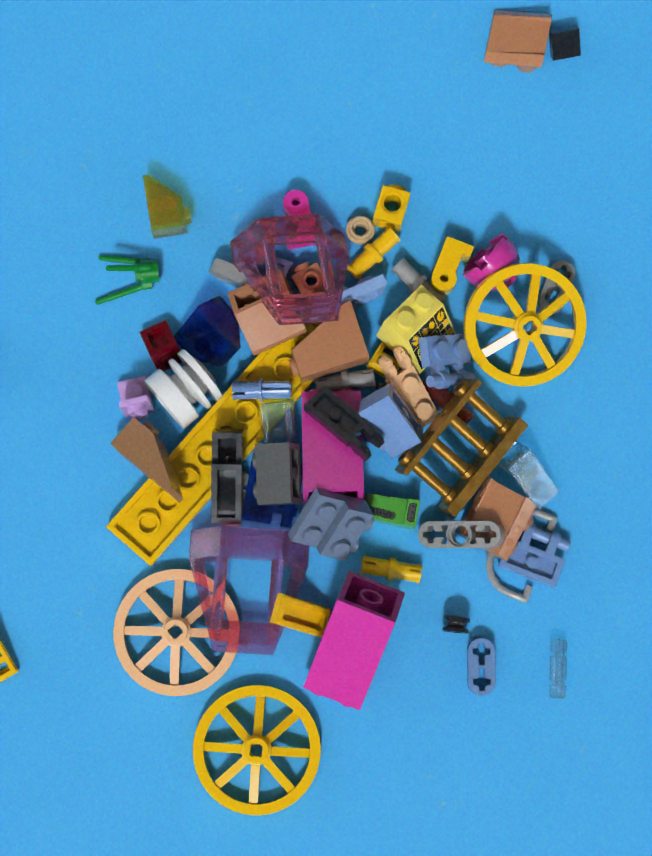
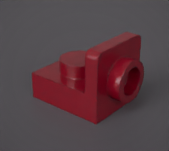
M166 320L139 332L157 370L165 371L171 369L168 362L171 358L178 364L182 363L177 354L180 352V349Z

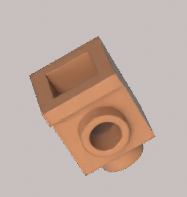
M305 262L294 269L295 274L291 276V280L307 310L312 299H315V297L318 298L321 294L332 296L331 294L334 292V289L330 286L317 262L312 265L309 262ZM311 277L315 278L317 281L316 284L312 286L306 283V280L310 279Z

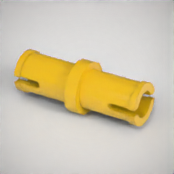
M387 227L371 244L367 243L363 247L364 251L346 266L347 270L356 279L360 280L374 264H380L383 261L382 257L401 241L391 228Z
M366 555L362 557L360 574L386 577L387 581L399 579L420 583L422 564L396 561L394 557H390L389 560Z

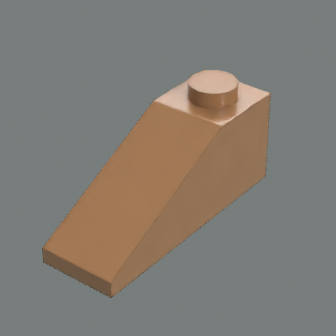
M133 417L110 444L125 459L180 503L183 496L166 447L157 437L160 432L148 421L142 424Z

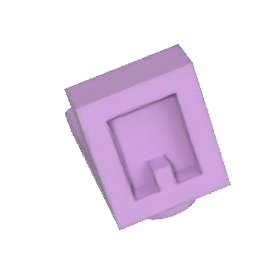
M146 376L117 382L121 401L118 403L126 418L131 417L132 419L134 417L137 420L147 418L149 416L148 413L154 412L150 390L144 382L147 379Z

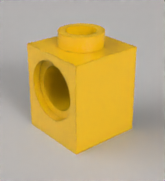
M383 185L373 216L374 226L383 229L389 227L394 232L400 233L411 193L399 185ZM388 202H395L400 208L397 211H389L384 205Z

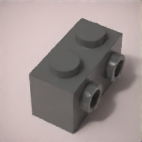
M291 442L255 444L252 463L254 469H256V482L254 483L253 492L257 499V505L302 504L300 444Z

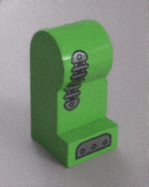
M365 494L364 500H366L374 515V522L411 530L415 529L420 500Z

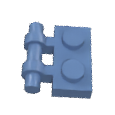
M464 334L418 338L422 368H431V375L426 378L428 387L446 389L450 385L456 387L464 379H475L473 372L464 370L463 364L471 363V356ZM445 365H449L450 373L446 372Z
M532 523L528 530L522 532L515 552L510 555L507 561L500 559L498 567L555 588L565 559L554 555L556 548L567 552L571 541L561 537L560 533L553 530L550 533L536 528V524ZM531 538L547 544L545 551L529 546Z

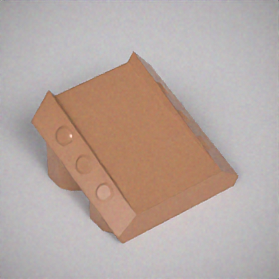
M495 10L484 62L491 63L497 67H504L507 64L516 65L521 72L531 73L537 67H542L552 14Z
M486 478L463 521H494L501 524L505 530L504 542L497 548L484 550L507 561L510 555L517 549L518 539L522 532L528 530L532 525V513L536 505L528 497L514 492L492 478ZM460 526L457 534L467 540L468 531L464 526ZM490 527L488 532H476V537L488 538L489 543L491 538H496V532L491 531Z

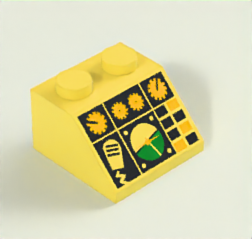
M420 285L383 322L376 336L392 351L398 346L404 348L411 359V365L415 367L420 375L427 367L422 368L418 338L454 335L456 333L444 304L423 285Z

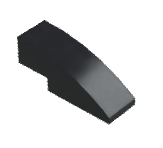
M213 429L211 524H241L243 429Z

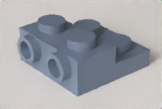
M315 488L290 529L288 536L291 542L316 547L322 556L345 561L349 553L354 554L358 550L359 538L363 531H369L372 528L374 515L366 500Z

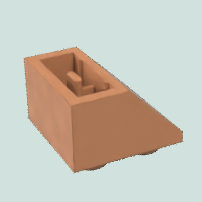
M281 269L227 293L236 320L254 356L308 332L293 289Z

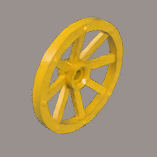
M536 263L512 264L487 276L474 290L464 314V338L473 360L492 378L512 386L539 385L554 379L564 372L580 352L586 333L585 307L577 289L558 271ZM531 274L526 310H522L503 280L516 275ZM541 276H544L556 283L564 293L535 314ZM493 287H496L513 312V318L478 311L482 301ZM568 301L570 302L574 318L573 329L543 324L544 320ZM476 321L509 327L512 331L480 349L476 337ZM530 321L532 327L529 331H525L523 325ZM541 334L571 338L565 352L556 362H554L541 340ZM519 338L509 373L496 368L486 359L489 355ZM529 341H531L547 368L533 374L519 375Z
M244 686L218 698L202 716L193 741L194 766L205 790L222 806L246 815H267L292 805L310 787L320 763V737L312 716L292 695L270 686ZM256 696L253 735L250 736L226 706L236 700ZM265 697H270L286 704L293 712L264 737L262 732ZM218 713L241 738L243 744L205 742L209 726ZM299 718L302 720L308 733L310 748L271 746V743ZM254 744L262 746L261 755L254 756L251 753V747ZM204 751L242 754V757L217 780L213 781L205 763ZM271 756L309 758L305 774L296 787L270 759ZM249 763L251 764L249 803H245L228 796L220 788ZM263 764L288 794L275 801L258 804L260 765Z

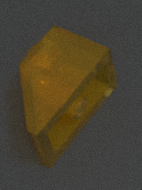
M143 175L151 231L154 239L187 234V224L192 223L189 206L184 207L182 197L150 175Z

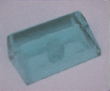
M294 399L261 404L265 444L283 442L299 444Z

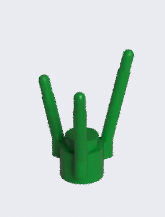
M100 255L98 257L100 261L133 264L107 265L105 269L107 271H135V280L142 281V283L96 299L95 304L99 305L141 290L152 289V283L159 282L157 259Z

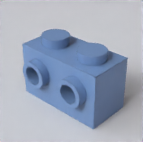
M391 383L361 399L358 414L367 420L368 425L381 435L384 444L379 449L386 451L391 459L422 442V426Z

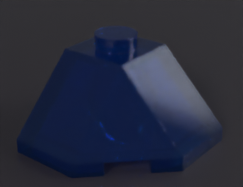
M220 295L200 304L174 335L180 351L184 349L200 362L212 363V366H225L241 348L239 324L233 310Z

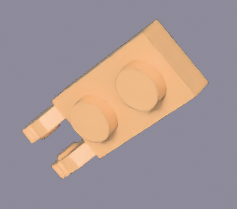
M398 346L393 350V353L401 368L399 372H397L393 362L387 355L382 356L378 361L387 378L385 380L387 385L389 383L392 384L423 428L434 421L439 413L415 367L411 365V359L404 348Z

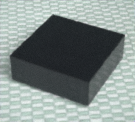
M577 25L549 31L550 55L553 61L581 55L580 33Z

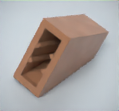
M351 301L345 302L292 349L293 359L288 360L293 377L299 376L301 383L369 361V353Z

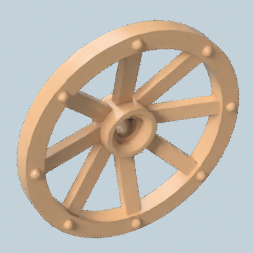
M163 570L142 579L122 600L114 621V646L124 670L142 687L166 696L191 695L215 684L230 668L237 654L240 642L239 617L229 595L211 578L191 570ZM175 580L172 617L169 618L146 591L157 584ZM184 581L194 582L212 592L184 619L182 618ZM138 598L163 624L162 627L126 626L129 612ZM217 601L221 602L228 618L229 630L191 628L190 625ZM175 626H179L182 630V634L177 638L171 635V629ZM125 635L161 636L162 639L134 664L127 650ZM191 637L229 639L225 654L216 668L190 641ZM167 646H171L170 685L156 682L142 673ZM182 646L208 673L204 678L186 685H179L180 647Z

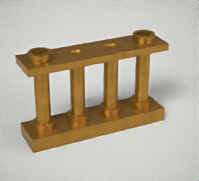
M464 379L458 383L453 390L455 395L422 434V442L403 452L398 458L399 464L394 469L396 472L404 475H409L411 471L416 473L441 495L440 499L442 501L437 507L444 514L453 517L458 515L528 426L520 417H501L475 393L482 384L478 379ZM466 402L472 405L496 427V433L490 441L482 439L457 416ZM448 425L478 450V456L472 463H465L438 438ZM430 447L459 472L460 479L454 486L448 487L420 462Z

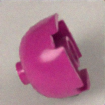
M504 233L490 240L489 243L492 246L487 247L485 250L481 248L464 268L463 271L465 273L462 275L476 288L492 273L520 262L517 248ZM517 275L503 280L507 288L514 283Z

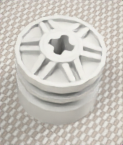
M182 349L177 354L184 364L183 367L171 358L168 362L174 372L172 376L169 377L164 371L158 369L144 382L173 419L185 429L199 417L193 406L196 401L209 409L211 404L205 397L206 393L215 401H219L223 396L217 387L216 380L198 359Z

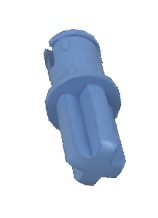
M259 378V381H233L232 393L234 394L232 397L233 400L259 399L260 402H263L264 399H289L292 395V385L290 381H263V378Z

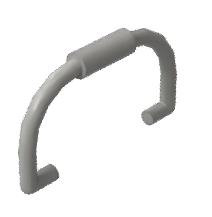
M534 509L532 515L549 521L546 531L551 533L556 525L557 517L545 511ZM486 551V571L488 579L494 588L507 597L527 603L533 587L526 585L523 594H520L500 584L495 577L493 569L494 558H497V556Z

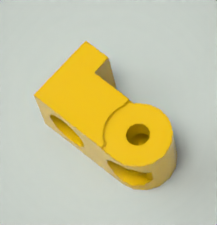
M448 236L430 284L441 295H448L453 291L457 281L456 271L460 261L468 263L474 246Z

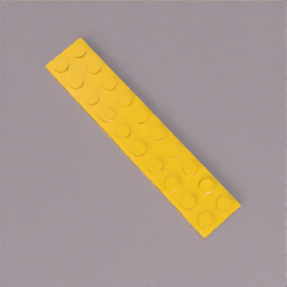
M300 307L299 309L308 332L261 352L236 379V381H259V378H263V381H290L292 385L291 398L264 399L263 402H260L259 399L233 400L232 395L234 393H232L231 385L222 395L223 397L212 406L169 455L183 496L182 501L179 503L149 478L106 526L108 530L151 567L211 500L213 429H243L244 462L255 450V444H260L302 396L301 392H306L314 383L315 379L301 383L299 376L293 377L288 360L293 359L292 349L321 324L319 321L310 320L307 315L308 312L304 308Z

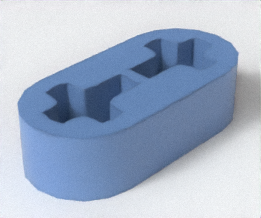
M478 638L470 642L467 647V685L473 694L484 696L491 693L495 687V648L488 639ZM479 643H483V648L489 650V655L483 657V665H479L478 655H473V649L478 648ZM479 669H483L484 679H489V685L484 686L483 691H479V687L473 685V679L479 677Z

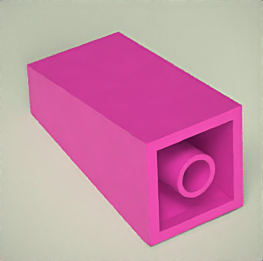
M320 389L301 392L303 508L315 488L363 499L364 495L363 459L355 454L350 446L347 447L304 411L303 406ZM351 389L333 391L336 396L358 413L361 391H353ZM362 434L357 438V439L360 440L361 442H362Z
M348 571L303 688L310 690L315 695L335 700L343 706L360 710L396 623L405 593Z

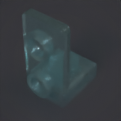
M517 440L497 464L498 467L513 476L526 497L536 505V509H540L559 492L533 451Z

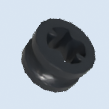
M443 616L446 625L442 627V631L469 634V630L466 628L467 623H470L469 618Z

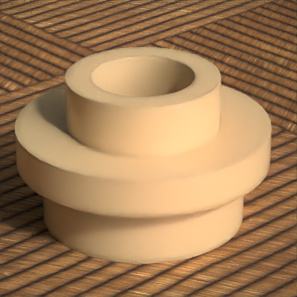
M365 216L353 217L346 226L348 239L358 245L370 242L375 233L373 222ZM363 227L366 232L363 235H358L355 229Z

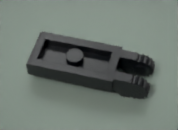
M325 386L303 406L307 414L347 447L350 446L353 452L364 460H368L372 454L368 447L357 439L361 434L377 448L384 444L381 435L368 425L367 420Z

